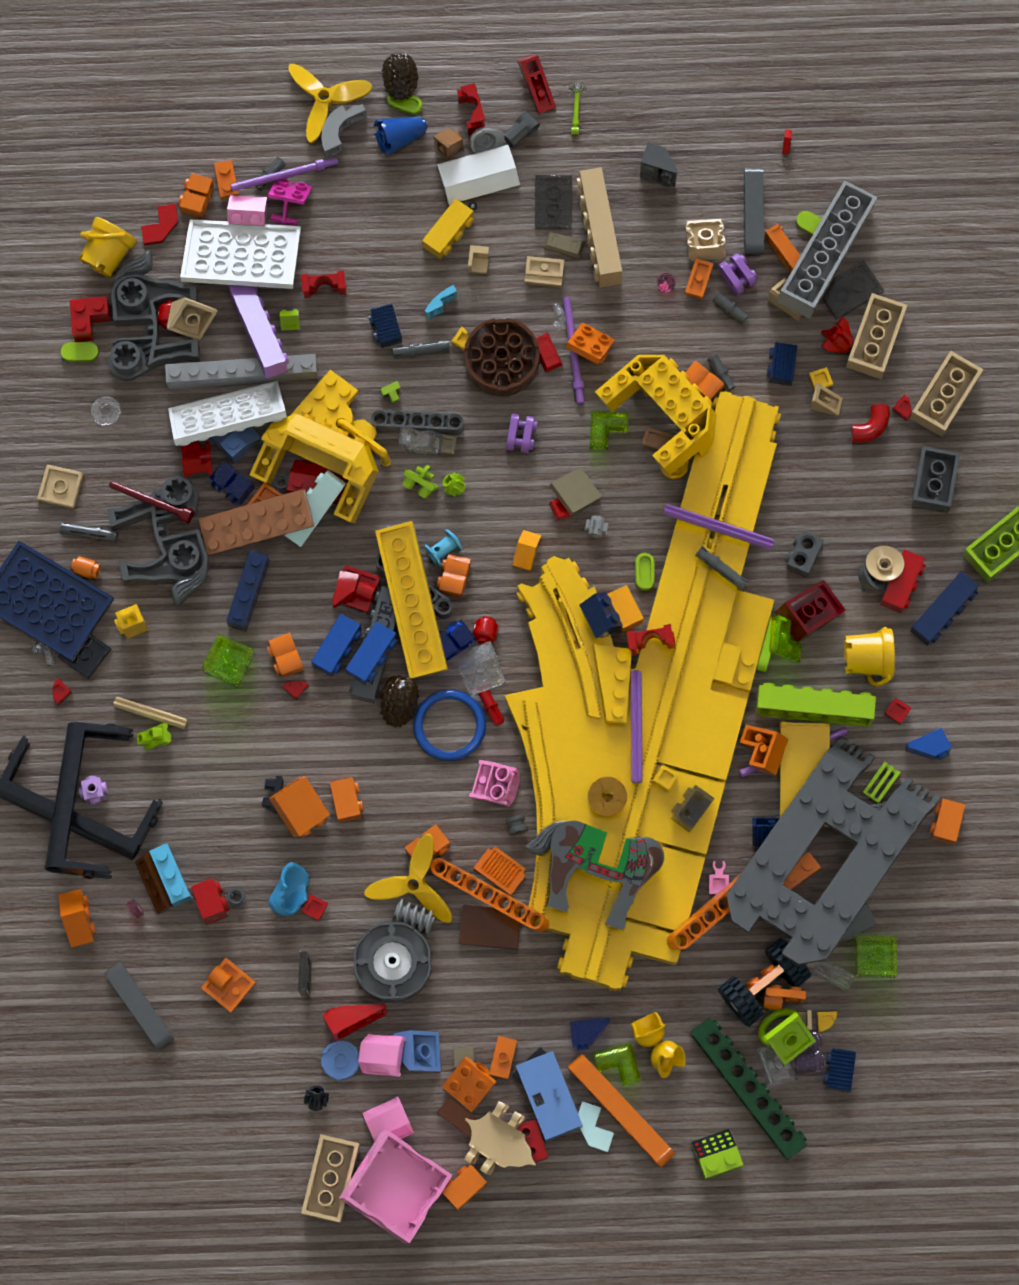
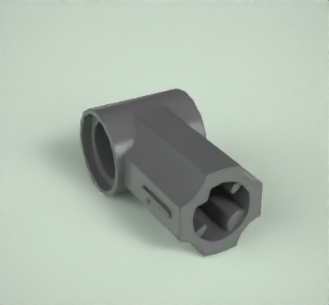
M528 111L523 112L516 120V123L504 133L506 143L514 148L527 135L531 136L540 127V123Z

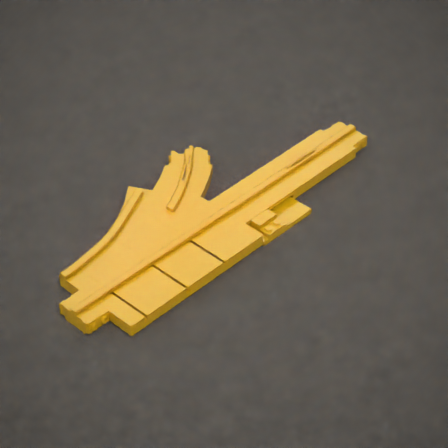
M720 391L719 397H715L712 407L716 408L715 414L717 415L714 441L704 456L701 457L698 452L695 454L680 508L753 532L777 443H773L776 431L773 428L774 424H779L781 414L778 413V406H769L767 403L756 401L752 397H740L732 395L730 392ZM679 519L676 521L647 630L664 628L663 625L671 624L676 648L668 649L667 645H663L659 639L652 638L646 643V648L641 649L636 668H630L625 725L605 723L593 645L613 646L611 635L595 638L579 606L597 592L595 586L587 589L589 584L584 577L581 578L578 574L580 570L576 562H571L570 558L564 560L555 556L547 560L546 565L541 566L542 576L540 577L539 584L531 587L521 583L517 586L518 592L516 593L519 601L526 604L527 609L525 610L529 618H534V620L528 622V628L538 657L543 687L505 695V701L521 736L531 771L537 812V836L545 827L558 821H579L605 831L607 836L598 863L616 869L626 838H652L661 845L664 851L662 867L638 890L634 902L627 912L624 930L605 925L623 887L622 883L607 881L577 868L567 885L568 912L548 907L551 893V849L544 856L536 855L534 882L528 906L549 919V927L546 931L569 937V939L565 938L562 950L566 952L564 958L560 957L557 969H561L560 975L564 976L565 974L571 977V979L608 988L609 991L615 992L621 991L622 987H626L629 976L625 975L627 968H631L634 958L630 956L631 954L674 966L677 965L681 950L670 949L667 945V938L690 917L774 604V599L738 590L735 585L713 569L710 570L708 565L695 557L696 553L703 546L714 556H719L723 563L739 575H742L750 543ZM640 670L642 673V783L639 784L632 783L631 671ZM662 764L679 774L669 792L652 782ZM604 775L618 779L627 790L625 806L620 812L612 816H603L594 812L588 801V791L591 785ZM613 794L602 795V798H605L606 802H610V798L613 799ZM541 918L535 921V926L541 923ZM678 936L676 941L677 944L680 946L681 939Z

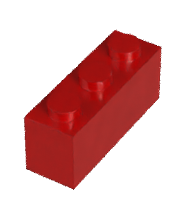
M905 549L902 552L904 559L903 572L898 578L890 581L880 604L899 613H902L904 608L908 609L912 600L908 598L910 592L915 593L919 583L916 581L918 574L922 576L926 567L923 564L924 557Z

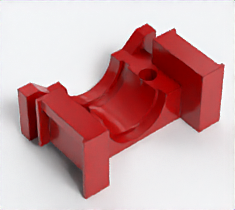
M475 83L461 86V90H457L459 104L467 102L477 106L472 111L470 121L466 122L468 136L472 135L477 128L485 127V116Z
M344 270L337 271V274L308 276V274H301L304 298H311V295L317 293V289L323 284L330 285L333 291L339 292V295H347Z
M199 440L181 446L184 479L185 476L200 472H207L209 475H213L209 442H206V448H201Z
M671 624L663 625L664 628L635 632L634 630L627 631L629 650H631L632 655L639 654L640 650L646 648V643L652 638L659 639L663 645H667L668 649L676 648Z

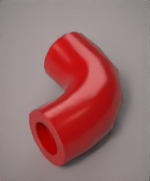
M872 405L869 422L866 424H852V443L871 442L883 434L888 427L890 417L888 405Z

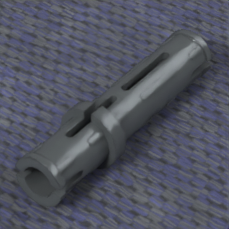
M448 339L419 344L409 343V345L392 347L394 359L408 356L413 358L421 354L450 351Z
M62 522L60 526V534L91 538L98 542L104 540L116 543L119 535L118 531L102 529L100 526L94 528Z
M703 546L696 553L695 557L708 565L710 570L713 569L740 591L748 582V580L723 563L719 556H714Z

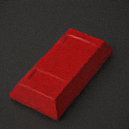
M549 333L536 337L539 345L540 361L545 372L563 366Z

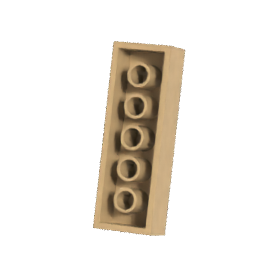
M602 167L580 171V177L577 178L576 187L581 201V213L584 215V229L587 230V244L591 251L590 260L591 264L594 265V280L599 283V288L622 284V267Z

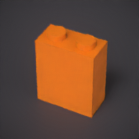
M306 776L298 777L269 798L293 837L301 836L303 838L311 833V828L315 825L316 827L321 826L326 822L325 818L330 816Z

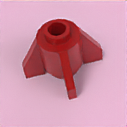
M841 317L837 323L838 326H834L830 330L821 331L822 335L827 338L821 345L825 351L847 353L853 347L854 340L852 339L849 323L844 317Z

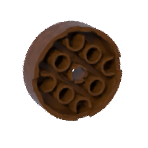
M511 318L487 320L478 325L466 341L464 348L466 372L477 388L490 395L509 396L519 393L531 384L538 372L540 357L537 339L526 325ZM506 355V358L501 359L497 358V356Z

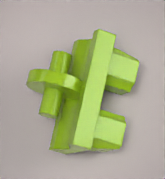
M426 465L424 469L420 466L416 468L420 475L410 469L405 470L403 474L405 478L402 486L412 490L416 482L422 486L417 494L425 499L439 487L426 479V477L431 480L434 478V474L430 473L431 467L429 465Z
M162 723L138 733L137 744L144 745L147 751L168 745L171 742V734L167 731L168 724Z

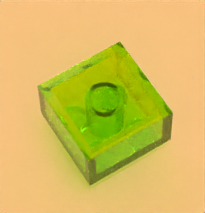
M218 633L201 668L204 673L238 688L255 653L252 648Z
M856 936V978H896L897 936Z

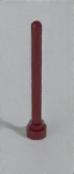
M114 481L109 484L111 489L178 515L182 522L189 524L193 519L194 510L191 508H178Z

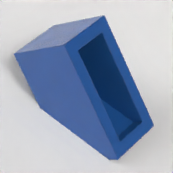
M941 727L908 743L905 749L907 752L931 760L936 758L941 760L949 756L952 747Z

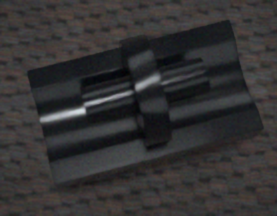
M276 776V779H265L264 789L274 791V794H276L283 788L284 780L282 776ZM263 796L262 807L278 814L269 800L270 797Z

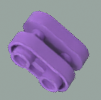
M736 253L730 257L731 264L728 265L726 261H723L717 267L730 289L738 296L744 292V285L748 288L756 285L758 277L753 270L748 268L745 257ZM733 270H736L741 279H738Z
M512 413L506 450L514 451L515 446H521V452L529 453V450H533L535 439H531L532 432H536L538 421H534L535 417L527 416L526 421L519 420L520 414ZM518 428H524L523 439L516 438Z

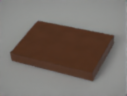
M463 905L459 944L518 950L520 922L492 907Z

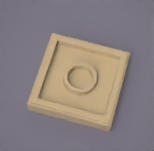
M47 464L37 501L74 510L84 473Z

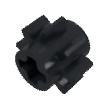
M313 1086L310 1090H306L304 1104H308V1108L313 1111L322 1110L323 1107L327 1106L329 1093H324V1088L320 1086Z

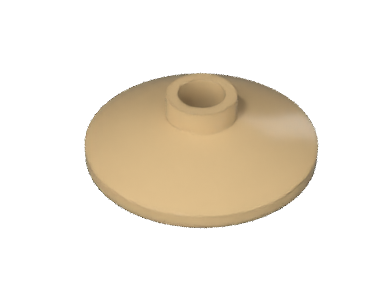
M879 546L872 549L867 555L866 568L873 578L879 581H892L903 572L904 559L895 548ZM885 564L888 568H882L881 565Z

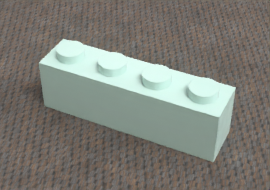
M329 470L325 474L320 473L315 480L317 483L314 489L310 487L306 493L314 527L284 535L300 547L346 485L343 480Z

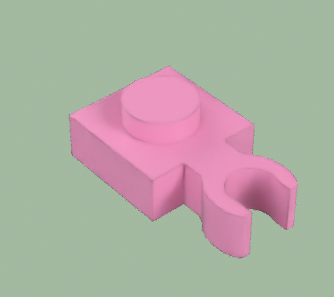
M715 861L713 862L712 868L715 875H709V895L718 894L729 884V875H723L726 866L724 861L722 862L723 867L721 869L716 868Z

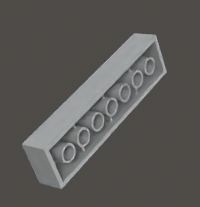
M844 180L781 289L777 303L808 319L812 317L870 215L877 200L876 196Z

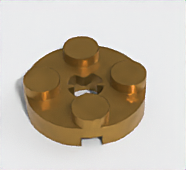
M610 776L601 777L591 785L588 791V801L594 812L603 816H612L620 812L625 806L627 790L618 779ZM604 791H609V794H613V799L610 798V802H606V799L602 798V794H605Z

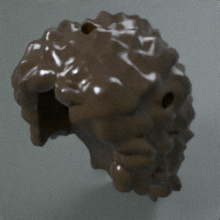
M406 53L391 54V56L383 61L382 77L384 79L383 85L386 88L385 92H388L389 96L393 97L394 100L409 99V97H412L414 89L417 88V80L419 79L416 63Z
M391 676L382 689L380 702L382 710L380 714L383 715L387 725L395 728L406 725L409 719L413 718L414 711L418 707V686L408 676Z

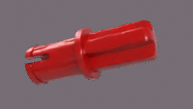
M489 688L480 691L478 695L485 706V712H488L495 726L503 724L504 718L498 708L499 704L495 702Z

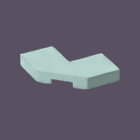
M582 1101L578 1115L583 1125L580 1129L588 1145L608 1152L614 1133L595 1127L601 1107Z

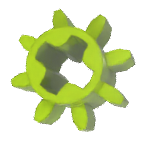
M455 472L448 474L443 480V486L446 487L444 492L454 497L461 495L466 488V484L463 482L465 477Z

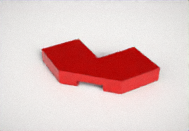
M176 204L157 206L159 224L141 226L144 246L163 243L171 230L177 226L179 222Z

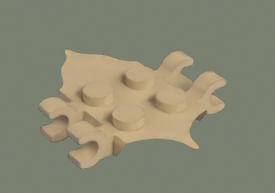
M500 1101L497 1103L493 1113L489 1111L478 1120L465 1118L471 1127L472 1136L469 1143L471 1149L464 1160L475 1165L481 1153L487 1159L480 1168V1171L491 1175L494 1171L495 1164L504 1168L507 1166L522 1167L529 1164L536 1165L531 1156V1149L525 1141V1135L517 1130L523 1123L525 1116L514 1112L509 1123L505 1122L501 1117L506 1114L509 1106Z

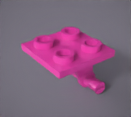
M284 178L276 180L268 193V198L283 200L284 208L283 216L271 215V222L297 226L298 219L287 217L289 203L304 205L312 191V186L303 182H290Z

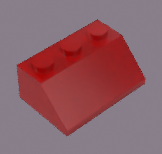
M295 460L289 475L286 489L287 494L305 489L307 493L310 487L314 489L317 485L315 480L319 474H325L329 469L316 463ZM329 470L334 475L343 480L347 485L349 480L343 478L342 475ZM346 485L332 504L338 505Z

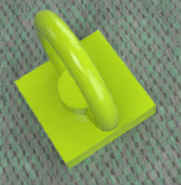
M791 1008L773 1011L764 1018L758 1029L759 1040L764 1045L771 1046L784 1065L816 1042L801 1020L800 1014ZM782 1016H789L786 1020H784L782 1023H780L773 1030L766 1034L768 1026L775 1019Z

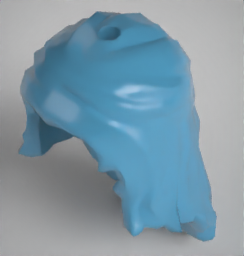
M290 862L283 868L280 880L269 897V907L280 916L293 915L304 902L308 901L306 887H308L310 881L308 878L309 874L299 864Z

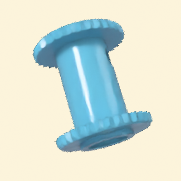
M448 529L445 530L447 536L432 548L428 545L424 546L428 557L438 567L442 566L440 560L454 549L463 550L458 538Z

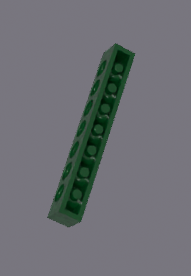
M709 1017L690 1031V1035L785 1160L788 1161L807 1146L805 1143L807 1141L806 1137L801 1131L797 1132L793 1127L795 1123L790 1116H785L781 1112L782 1106L776 1099L772 1100L768 1095L770 1093L768 1087L764 1083H759L756 1079L758 1075L752 1067L748 1068L744 1063L746 1059L741 1052L738 1051L736 1053L732 1046L734 1044L727 1035L724 1037L720 1032L722 1028L715 1019L712 1021ZM711 1035L716 1036L719 1043L716 1045L709 1044L708 1037ZM722 1051L729 1052L731 1059L723 1061L720 1058V1053ZM734 1067L741 1068L743 1075L735 1077L732 1074V1069ZM746 1083H752L755 1086L753 1093L745 1091L744 1085ZM758 1099H764L767 1102L765 1109L757 1107L756 1101ZM769 1116H778L779 1124L772 1125L769 1122ZM789 1131L792 1136L791 1140L784 1141L781 1138V1132Z

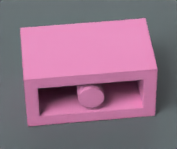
M230 195L227 208L228 224L265 226L267 198Z

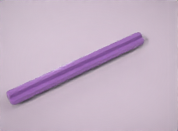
M670 504L665 506L664 515L766 549L773 547L774 539Z
M640 670L631 671V781L635 784L642 783V673Z

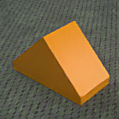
M523 530L517 543L512 566L531 571L541 535Z

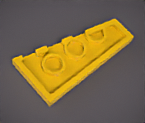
M594 644L593 651L596 658L595 663L598 670L605 723L625 725L632 652L628 648Z

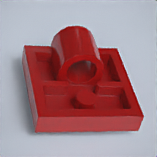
M345 565L343 571L359 574V580L355 594H353V599L350 601L346 600L340 604L368 614L381 577Z

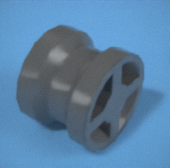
M516 815L506 819V824L510 827L509 834L511 836L528 831V827L524 824V815Z

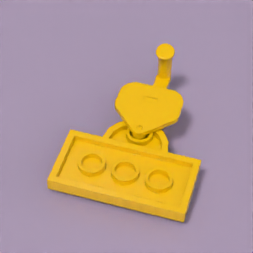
M329 370L291 415L297 413L304 416L307 413L314 416V421L318 423L324 421L331 424V429L335 431L342 429L348 432V437L354 439L357 436L366 440L365 444L370 446V449L380 456L381 465L389 466L391 458L387 450L374 441L377 434L375 427L366 420L354 421L349 405L359 394V390L332 370Z

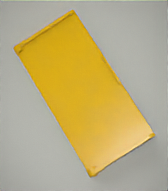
M780 722V734L789 739L780 762V817L825 753L830 749V724Z

